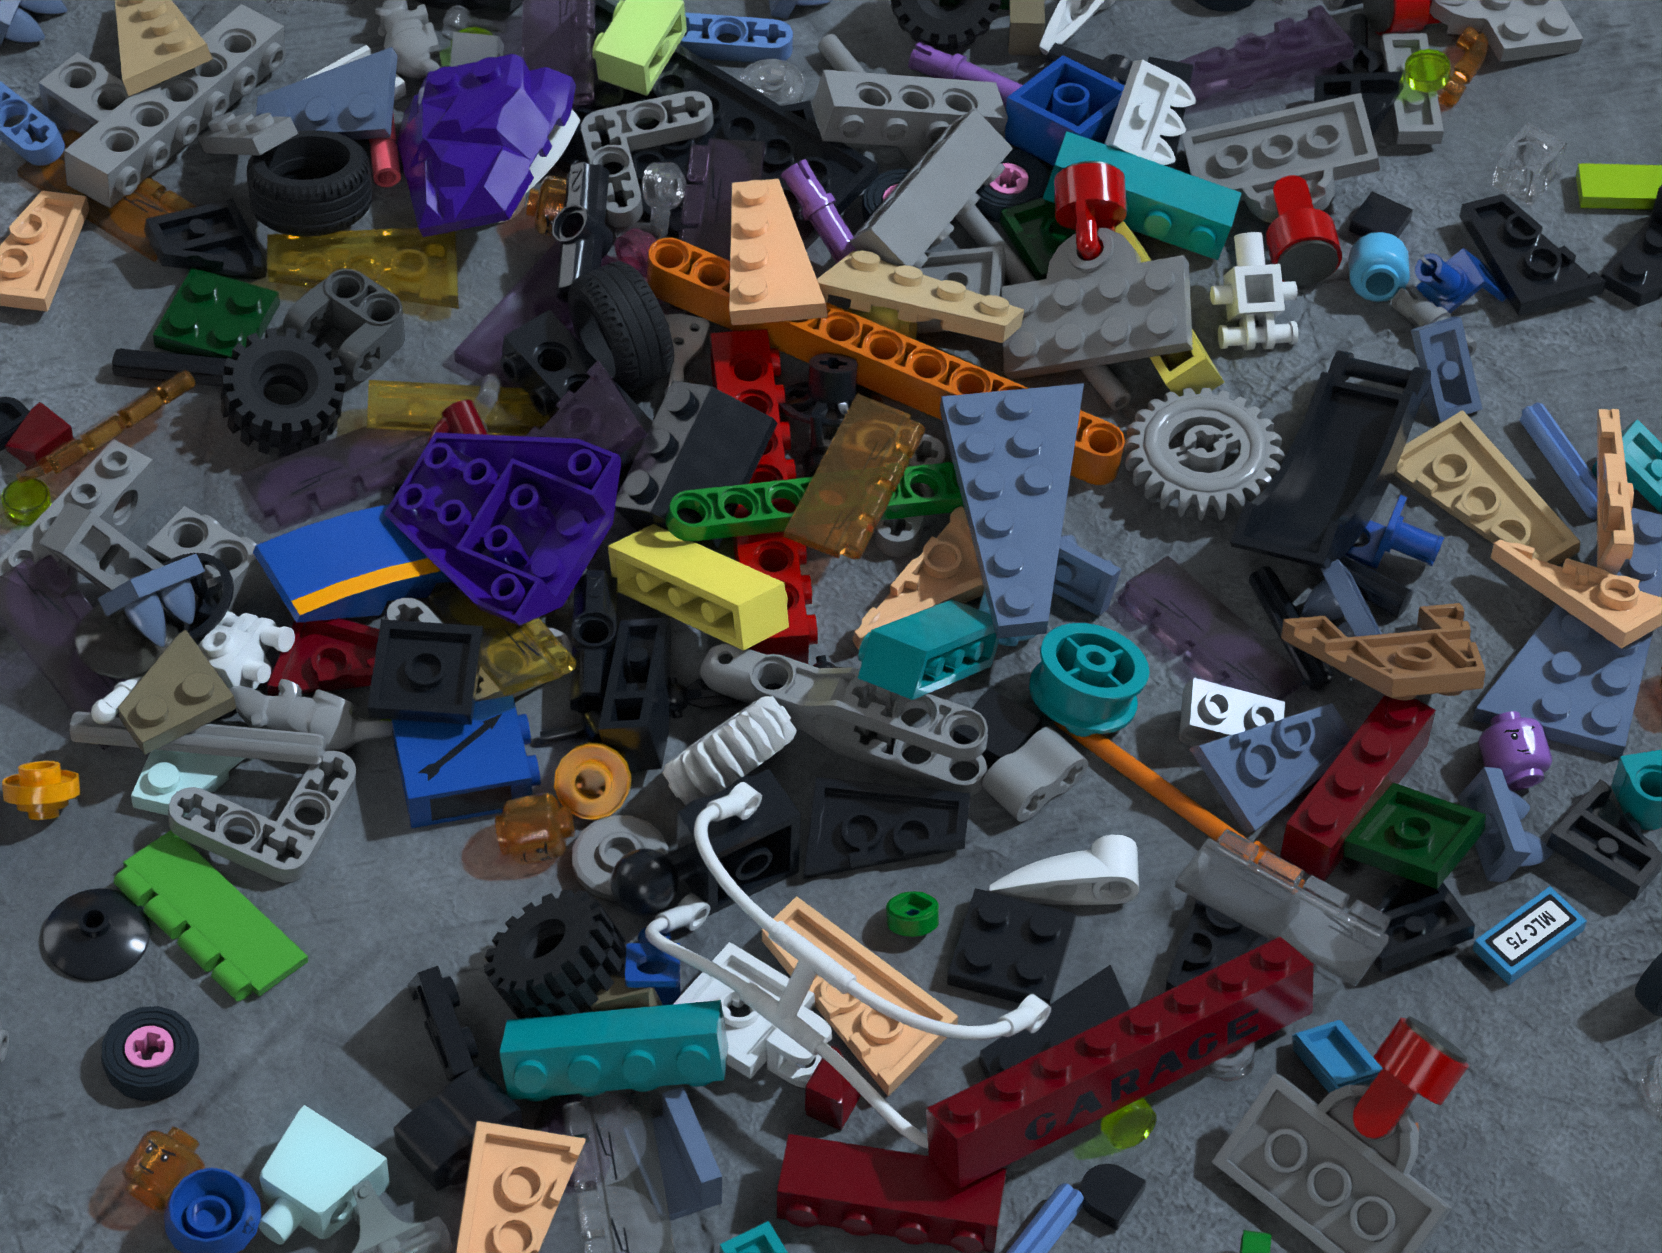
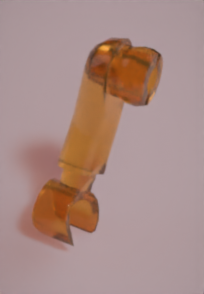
M1470 26L1463 31L1455 44L1457 48L1465 51V53L1455 65L1453 76H1448V80L1445 77L1438 85L1445 91L1438 95V100L1449 108H1453L1467 89L1464 84H1469L1483 65L1489 48L1488 37L1484 33L1479 34L1476 29Z

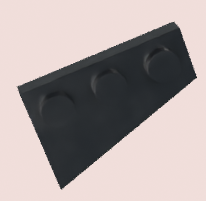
M1111 964L1049 1005L1051 1012L1048 1019L1035 1033H1030L1025 1029L1010 1037L1002 1036L980 1051L979 1063L986 1079L1131 1009Z

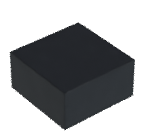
M991 688L987 690L972 708L981 713L988 726L987 746L982 753L986 760L987 769H990L1001 757L1019 750L1036 732L1041 730L1042 718ZM959 725L953 730V741L958 744H970L979 736L978 731L970 725Z

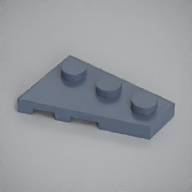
M393 47L258 96L256 116L271 113L273 117H291L297 131H329L344 135L352 140L391 137L398 55Z
M1333 703L1189 749L1243 831L1248 833L1260 828L1322 777L1354 735Z

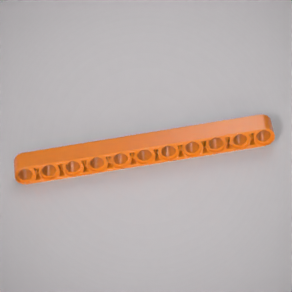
M672 237L655 241L648 251L647 283L656 298L733 331L768 329L770 347L779 348V351L809 363L812 357L819 354L835 353L849 356L856 360L858 364L856 384L942 420L940 412L941 396L1028 389V387L828 302L826 303L827 318L732 325L729 312V260ZM1080 410L1070 475L1094 485H1106L1112 482L1118 475L1125 444L1124 434L1120 428Z

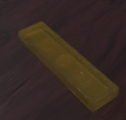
M369 380L367 428L432 431L435 424L442 418L441 414L445 408L461 400H472L487 434L561 438L559 425L549 415L543 416L537 412L530 400V395L524 388Z

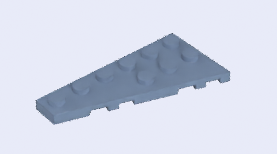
M1084 383L941 396V417L997 639L1046 634Z
M1632 507L1633 554L1631 559L1625 560L1617 576H1627L1640 580L1638 586L1640 591L1661 597L1662 515ZM1597 553L1588 565L1597 567ZM1556 604L1478 704L1473 720L1491 724L1490 720L1493 717L1505 712L1517 711L1521 717L1534 718L1540 722L1548 740L1620 758L1625 749L1653 631L1621 649Z

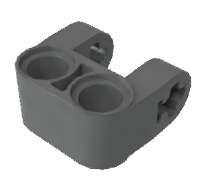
M340 269L331 273L325 280L296 301L287 312L283 321V331L285 334L286 328L297 329L296 338L303 340L308 332L316 336L317 342L333 327L346 335L348 338L339 348L336 358L338 357L342 364L341 371L358 382L364 381L378 370L403 346L405 341L403 307L400 299L354 269Z

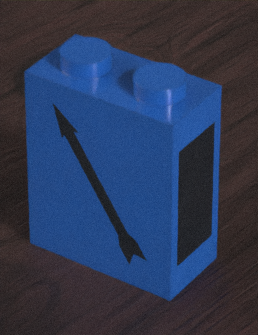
M513 695L476 701L472 725L391 719L394 747L411 828L533 807L532 786L541 785L540 771L536 755H526L524 745L531 744L527 714L517 715Z

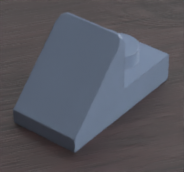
M1450 317L1412 329L1411 334L1419 367L1430 369L1431 371L1429 390L1426 396L1422 398V401L1434 420L1441 423L1462 410L1466 414L1482 410L1461 317Z

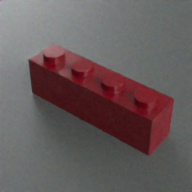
M1384 695L1286 823L1280 858L1325 883L1344 857L1345 838L1392 783H1400L1427 747L1436 710L1417 699L1404 701Z
M788 1134L777 1189L776 1218L788 1220L790 1223L800 1227L822 1225L841 1228L845 1232L856 1236H866L872 1233L897 1237L900 1241L913 1245L928 1242L952 1246L955 1250L963 1253H978L980 1251L994 1253L1007 1168H1000L959 1188L926 1155Z

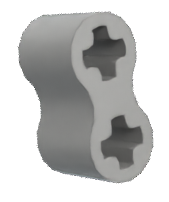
M1044 727L1036 732L1019 750L1007 754L996 761L985 774L982 787L1016 820L1020 822L1026 821L1039 812L1050 799L1067 792L1075 786L1086 772L1088 760L1052 727Z

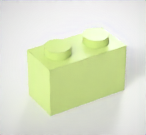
M619 1L614 10L610 26L605 33L601 32L597 36L593 45L592 56L596 59L598 79L648 96L687 32L684 1Z

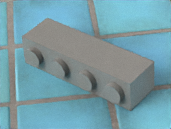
M974 108L948 126L849 242L857 251L873 252L880 257V260L897 266L908 265L920 269L928 260L924 252L931 244L933 246L940 244L953 231L954 226L950 222L957 214L962 216L977 203L980 197L976 191L982 184L987 186L1004 171L1005 166L1001 162L1013 148Z

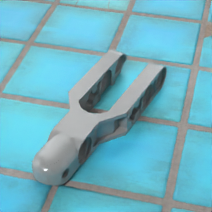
M730 644L712 647L708 650L701 664L700 675L710 689L748 704H752L764 696H773L780 706L783 705L791 716L790 721L795 728L803 730L837 755L937 790L970 793V796H974L983 789L982 781L987 773V764L982 753L987 746L988 726L981 713L974 709L931 694H926L914 700L908 699L858 679L860 670L853 667L817 668L782 655H765L751 649L743 651ZM723 654H730L733 657L729 664H722L718 661L719 657ZM772 683L783 685V687L776 690L764 688ZM868 694L876 696V702H871L867 708L859 706V699L865 700ZM895 701L891 718L887 716L886 709L891 710V702ZM920 708L927 711L931 719L924 726L915 728L906 725L901 717L909 709ZM959 725H970L978 731L979 736L974 742L964 745L953 741L950 737V732ZM869 731L877 732V739H872L869 745L861 743V736L866 737ZM892 738L896 740L893 754L890 755L888 754L887 745L892 747ZM915 745L929 750L931 756L924 763L912 764L903 758L902 753L907 747ZM967 761L974 764L979 772L973 779L961 781L951 775L950 769L957 762Z

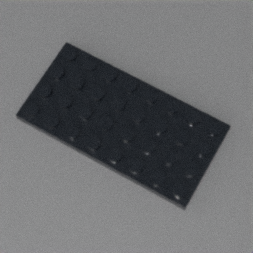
M590 0L562 27L561 37L559 29L525 62L529 70L548 67L563 74L567 73L568 63H570L568 76H571L576 84L572 110L576 113L580 122L565 151L554 164L566 173L570 172V167L573 164L588 163L583 145L581 123L589 113L686 91H698L707 95L712 102L714 124L705 135L630 151L642 197L643 214L640 219L669 237L680 239L729 261L731 254L732 183L779 179L802 242L807 250L819 237V234L810 220L805 221L801 216L800 211H802V207L785 180L781 177V174L796 163L799 165L801 160L806 159L827 194L832 193L836 203H834V206L839 215L879 176L878 164L842 142L822 141L819 128L679 44L648 96L599 80L596 59L592 56L593 45L597 36L601 32L605 33L610 26L616 6L606 0ZM695 111L687 112L690 118L697 117ZM672 114L667 115L668 123H673ZM648 117L640 119L635 126L642 130H651L658 126L660 122L655 118ZM606 130L597 131L602 147L610 145ZM752 144H754L755 148L752 147L750 149L751 153H747V157H750V159H754V162L753 160H750V162H746L745 164V161H749V158L743 157V159L741 160L738 158H742V154L743 156H746V151H749V148L752 146ZM608 162L603 165L609 171V175L617 174L624 168L618 162ZM712 168H714V197L717 199L720 179H722L716 223L717 200L712 199ZM622 190L615 191L614 195L617 205L621 207L627 206Z

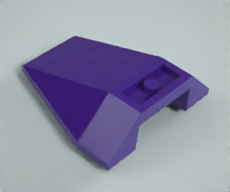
M434 433L384 514L479 609L520 626L563 607L613 525L621 458L616 453L575 438Z

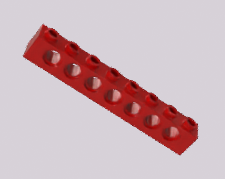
M768 329L710 333V366L713 387L774 418L778 423L749 484L796 479L794 459H785L784 451L791 450L789 421L780 422L779 413H784L780 409L779 403H786L784 385H775L774 377L781 376L779 348H770ZM777 498L771 501L774 508L780 512L792 513L797 510L795 505L785 498ZM739 504L733 517L743 519L748 517L750 513L743 505ZM795 530L732 537L735 561L784 582L788 597L789 628L748 649L765 655H782L808 664L809 645L818 644L816 615H807L805 605L812 604L810 574L801 575L800 565H807L805 536H796Z

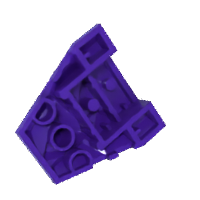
M515 54L495 58L487 57L477 62L454 67L446 66L427 73L418 95L412 98L404 112L397 141L418 229L423 237L506 221L511 218L534 179L529 169L538 153L540 157H547L552 148L547 137L555 125L565 126L571 116L576 84L571 76L548 67L529 70L523 57Z

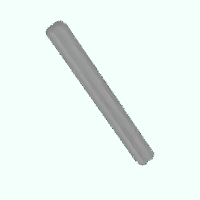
M73 713L69 730L71 740L74 742L139 748L121 722L119 715H116L115 719L109 723L98 724L92 719L91 713ZM205 724L156 750L318 765L323 761L326 744L324 736L321 734Z

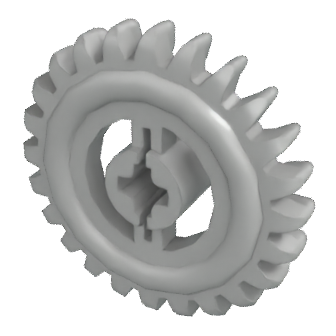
M1203 387L1200 394H1195L1192 388L1183 389L1182 396L1179 397L1175 392L1165 393L1164 402L1159 399H1153L1148 403V410L1142 409L1136 413L1135 422L1131 423L1127 428V439L1123 448L1124 454L1127 456L1125 467L1127 471H1134L1132 478L1134 486L1146 483L1144 490L1146 499L1154 496L1159 490L1162 491L1160 498V508L1162 510L1175 498L1179 500V517L1184 515L1186 509L1192 503L1196 505L1200 521L1203 520L1208 505L1214 506L1218 519L1222 520L1225 515L1226 503H1231L1236 514L1240 516L1245 504V498L1249 502L1256 499L1272 480L1276 472L1279 471L1284 459V453L1280 449L1282 438L1279 434L1273 432L1274 423L1270 419H1261L1263 411L1256 406L1246 408V399L1238 397L1232 401L1229 399V392L1224 390L1220 391L1216 396L1212 394L1210 388ZM1192 427L1184 435L1183 445L1170 450L1169 443L1174 435L1185 428ZM1238 449L1240 454L1234 464L1223 470L1225 453Z

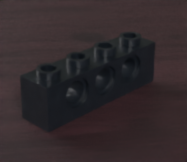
M548 310L503 336L501 368L505 376L512 383H518L530 396V400L537 412L543 416L547 415L559 428L562 438L580 439L620 456L621 467L618 493L653 422L551 310Z

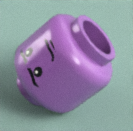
M1517 711L1505 712L1493 717L1490 720L1491 726L1480 735L1478 741L1484 766L1501 768L1507 786L1511 791L1527 789L1541 783L1544 780L1543 773L1550 768L1552 763L1551 752L1541 723L1534 718L1521 717Z

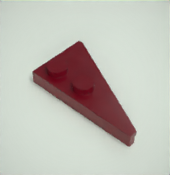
M340 618L297 623L294 620L291 627L295 633L294 644L289 651L280 653L267 684L268 696H278L280 692L278 685L281 679L298 684L302 690L301 694L315 693L318 689L333 691L371 686L379 629Z

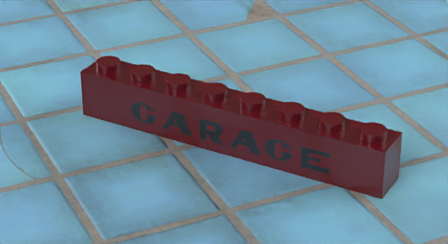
M1280 936L926 1108L929 1159L959 1188H962L1312 1014L1314 964Z

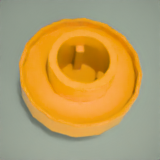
M589 742L574 747L561 759L555 771L554 788L559 802L569 813L581 819L598 820L611 816L624 804L630 792L631 773L628 764L617 750L606 744Z
M36 761L22 764L18 767V774L8 776L2 780L3 801L16 804L17 810L27 812L28 819L46 820L58 817L59 809L68 806L69 799L80 795L79 774L74 771L61 770L60 763L56 761Z

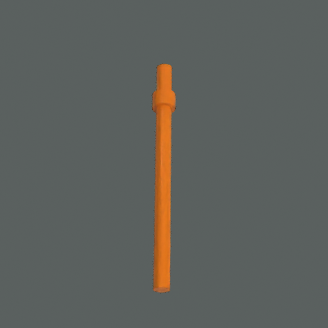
M1054 721V725L1238 857L1240 859V866L1258 878L1264 876L1291 897H1295L1301 891L1305 880L1275 859L1276 853L1260 841L1253 843L1104 735L1076 736L1070 733L1065 726Z

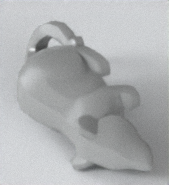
M387 0L383 3L382 8H376L375 14L380 17L378 34L383 38L385 37L384 49L393 47L398 55L397 73L411 78L426 77L428 72L442 68L439 43L433 24L429 22L425 4L418 5L415 10H409L408 0Z
M281 679L278 688L280 692L278 696H266L246 686H235L229 689L234 696L237 713L250 728L321 734L325 739V751L335 750L344 753L357 742L393 735L391 721H369L360 718L352 713L354 707L352 702L319 689L315 691L312 698L301 697L302 690L299 685L286 679Z

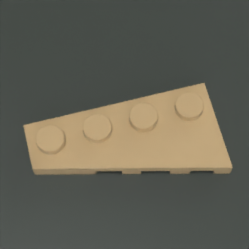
M115 0L122 81L128 96H132L213 60L207 43L172 0Z
M1463 410L1405 444L1393 475L1494 544V542L1501 539L1505 542L1519 543L1535 548L1533 558L1554 565H1559L1566 558L1569 559L1580 552V540Z

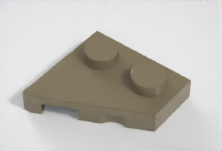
M185 630L178 634L119 705L118 712L121 722L144 755L231 712L236 709V704L231 691Z

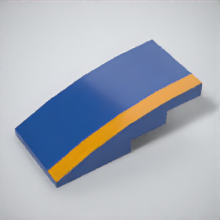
M390 504L346 513L298 528L256 545L253 554L296 623L381 615L387 601L401 598H427L430 596L436 583L452 581L385 516L384 513Z

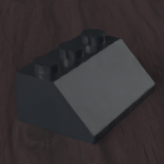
M673 380L617 494L615 509L637 532L652 524L668 530L665 518L672 498L679 492L749 484L778 423L774 418L712 386ZM730 503L725 505L724 508L733 517L739 504ZM683 508L677 511L679 518L684 522L696 524L703 520L701 515L693 509ZM723 538L693 542L704 547L718 549Z

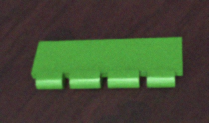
M172 830L123 862L124 869L114 878V884L137 906L141 905L142 907L145 906L144 913L171 939L179 938L177 945L205 972L212 971L211 977L236 1001H242L252 994V991L258 997L308 963V956L192 846L175 835Z

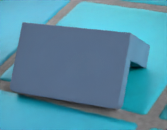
M683 1086L662 1093V1116L624 1129V1140L656 1216L661 1223H666L722 1203V1175Z

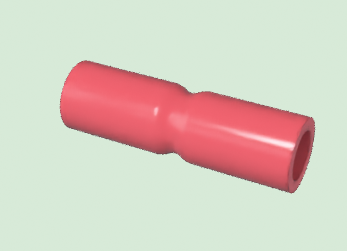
M393 114L391 137L369 139L373 180L375 184L381 187L395 186L401 180Z

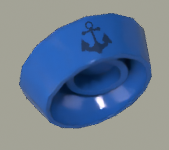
M217 1168L196 1170L184 1177L172 1191L163 1215L165 1233L174 1248L182 1253H237L243 1250L256 1235L262 1217L260 1200L252 1186L236 1174Z

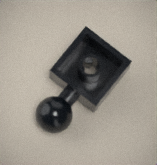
M769 769L754 776L739 778L729 788L708 798H697L688 803L684 809L677 812V850L664 855L656 850L645 848L630 851L622 856L615 864L611 874L610 886L613 897L625 911L637 916H651L660 913L671 904L676 895L678 883L685 881L693 894L710 906L708 915L710 916L735 904V902L711 874L697 848L694 837V824L700 812L706 808L709 802L729 795L732 789L741 782L747 783L762 795L759 807L748 819L742 820L734 815L720 821L711 820L707 828L708 838L717 858L727 873L748 897L799 873L800 812Z

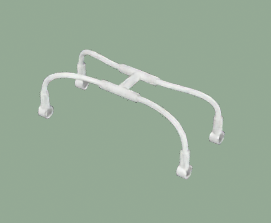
M741 782L737 784L729 795L709 802L706 808L700 812L694 824V837L704 863L724 891L749 917L769 933L768 937L770 940L774 941V943L798 960L779 1002L755 983H746L718 964L676 944L659 933H668L684 926L690 931H694L703 924L709 915L710 906L693 893L685 896L677 907L658 914L655 920L646 927V938L659 950L704 972L740 994V1000L812 1055L819 1054L830 1063L900 1134L911 1142L928 1149L927 1134L906 1121L852 1065L826 1043L827 1039L825 1036L797 1016L816 974L842 994L850 993L859 1001L898 1022L924 1032L955 1039L985 1040L1000 1036L1010 1037L1025 1029L1030 1033H1035L1048 1019L1051 1007L1036 995L1030 994L1016 1010L1001 1016L997 1023L983 1026H963L915 1014L883 999L859 984L854 974L783 921L776 922L744 893L720 863L708 838V824L711 820L720 821L734 815L742 820H746L754 814L762 800V795L747 783Z

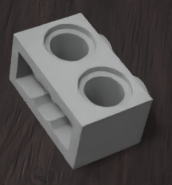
M78 52L38 82L44 114L78 137H81L129 97L122 80L112 75L101 63H94Z
M70 502L66 503L39 542V544L106 593L132 578L164 566L92 511Z
M186 506L146 544L148 554L161 564L174 557L189 553H205L221 560L233 577V599L228 611L234 614L267 581L265 571L253 554L254 548L257 545L253 540L247 537H238L224 529L213 517L206 514L200 515ZM205 564L202 585L208 579L221 576L219 571ZM223 588L212 595L217 604H219L222 597Z

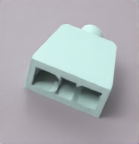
M304 1105L298 1111L261 1171L259 1179L262 1196L270 1208L262 1216L258 1227L267 1238L277 1244H283L298 1226H301L319 1239H328L353 1218V1207L357 1203L352 1186L369 1180L378 1196L390 1186L387 1158Z

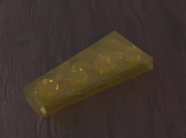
M418 228L339 231L312 237L267 234V271L269 282L314 288L336 270L354 269L396 295L400 301L459 309L456 231L423 237Z

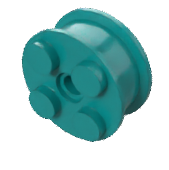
M1069 623L1052 629L1043 639L1040 647L1041 662L1033 669L1029 679V691L1038 708L1049 718L1065 726L1070 733L1080 737L1111 733L1126 727L1136 714L1138 706L1136 695L1145 688L1150 673L1148 662L1141 650L1132 641L1118 632L1095 624Z

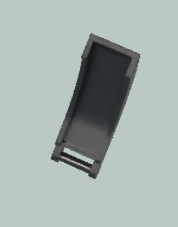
M1337 350L1328 372L1320 374L1301 426L1280 466L1281 468L1256 499L1252 502H1245L1230 541L1231 546L1324 569L1329 568L1333 561L1340 560L1360 537L1384 496L1404 450L1422 398L1426 396L1431 382L1430 369L1414 367L1413 370L1402 369L1356 359L1351 352ZM1353 377L1404 388L1405 390L1400 394L1345 381Z

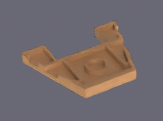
M1460 603L1419 607L1417 625L1422 629L1421 631L1346 637L1326 616L1283 620L1281 638L1284 641L1393 699L1406 701L1415 699L1417 695L1434 693L1456 696L1465 690L1483 689L1486 670L1476 642L1470 641L1471 628L1468 621H1463L1464 608Z

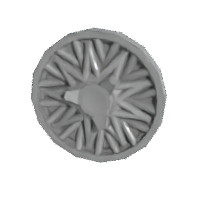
M611 815L594 821L580 832L572 847V869L578 882L591 894L609 901H616L611 891L610 880L613 868L619 859L630 851L645 848L667 855L668 846L662 833L648 821L629 815Z

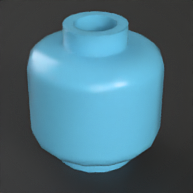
M1384 232L1370 233L1361 237L1352 246L1348 256L1350 284L1358 295L1366 300L1382 302L1393 299L1401 288L1405 290L1410 279L1409 255L1407 248L1399 238Z

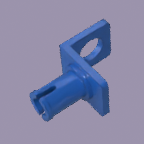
M1464 248L1446 262L1437 254H1426L1424 257L1431 265L1429 266L1419 259L1415 266L1416 277L1421 281L1416 288L1436 307H1443L1449 313H1452L1481 288H1484L1501 302L1507 299L1506 294L1488 266Z
M1400 495L1387 526L1370 520L1364 529L1365 534L1368 536V544L1363 547L1352 546L1345 556L1377 569L1384 552L1389 553L1393 549L1425 562L1432 567L1444 537L1434 535L1403 522L1404 517L1400 514L1407 497Z
M645 927L638 934V943H626L625 986L628 988H655L663 1005H673L681 996L680 960L653 946L646 938ZM659 932L661 935H663V936L666 937L667 939L671 940V934H670V932H668V933H661V932Z

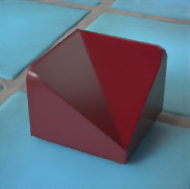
M41 402L31 409L5 445L6 450L38 476L75 449L71 426Z
M831 1046L835 1051H837V1052L844 1058V1056L842 1055V1053L840 1052V1050H839L838 1048H835V1047ZM821 1058L806 1084L805 1111L807 1116L841 1131L859 1101L861 1094L824 1058Z

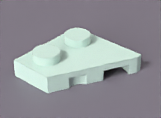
M154 750L150 752L131 794L133 807L168 816L171 797L177 791L196 787L208 792H215L230 779L229 771L244 758ZM183 812V818H184L188 813Z

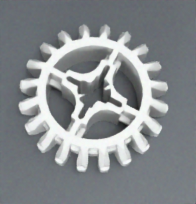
M773 696L761 697L670 760L663 771L664 776L670 783L668 786L674 795L682 800L685 806L697 798H708L728 788L736 780L757 768L794 739L797 730L790 721L791 716L783 705L780 706Z

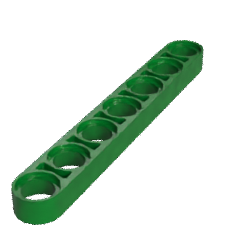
M953 462L864 471L861 479L859 477L862 472L686 490L679 492L672 498L665 519L669 532L676 538L683 541H702L834 526L841 513L842 516L837 525H842L853 509L856 510L846 524L952 513L960 506L964 508L959 486L956 483L957 477ZM915 483L926 484L932 488L935 496L930 498L920 497L912 491L910 485ZM869 488L880 489L887 494L889 501L884 503L871 501L866 496L865 490ZM823 493L834 494L841 499L843 506L839 508L827 507L820 502L818 496ZM777 498H785L790 500L797 510L792 513L780 512L774 508L771 501ZM730 503H738L743 505L750 515L743 519L732 517L726 512L724 506ZM683 508L693 509L701 515L703 520L696 524L684 522L679 518L677 511Z

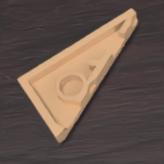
M1599 409L1597 412V568L1617 575L1625 560L1631 559L1633 554L1634 532L1631 511L1634 488L1632 483L1627 482L1619 409Z
M962 506L956 508L950 514V522L937 538L932 536L923 546L922 554L912 559L890 585V594L877 609L872 607L862 618V624L854 631L853 643L858 650L864 637L872 629L951 599L965 604L983 595L984 585L966 513Z
M1501 539L1494 542L1490 557L1492 560L1621 649L1662 626V598L1640 591L1638 588L1640 580L1627 576L1613 575L1604 569L1568 558L1565 559L1563 567L1533 558L1535 548L1519 543L1505 542Z

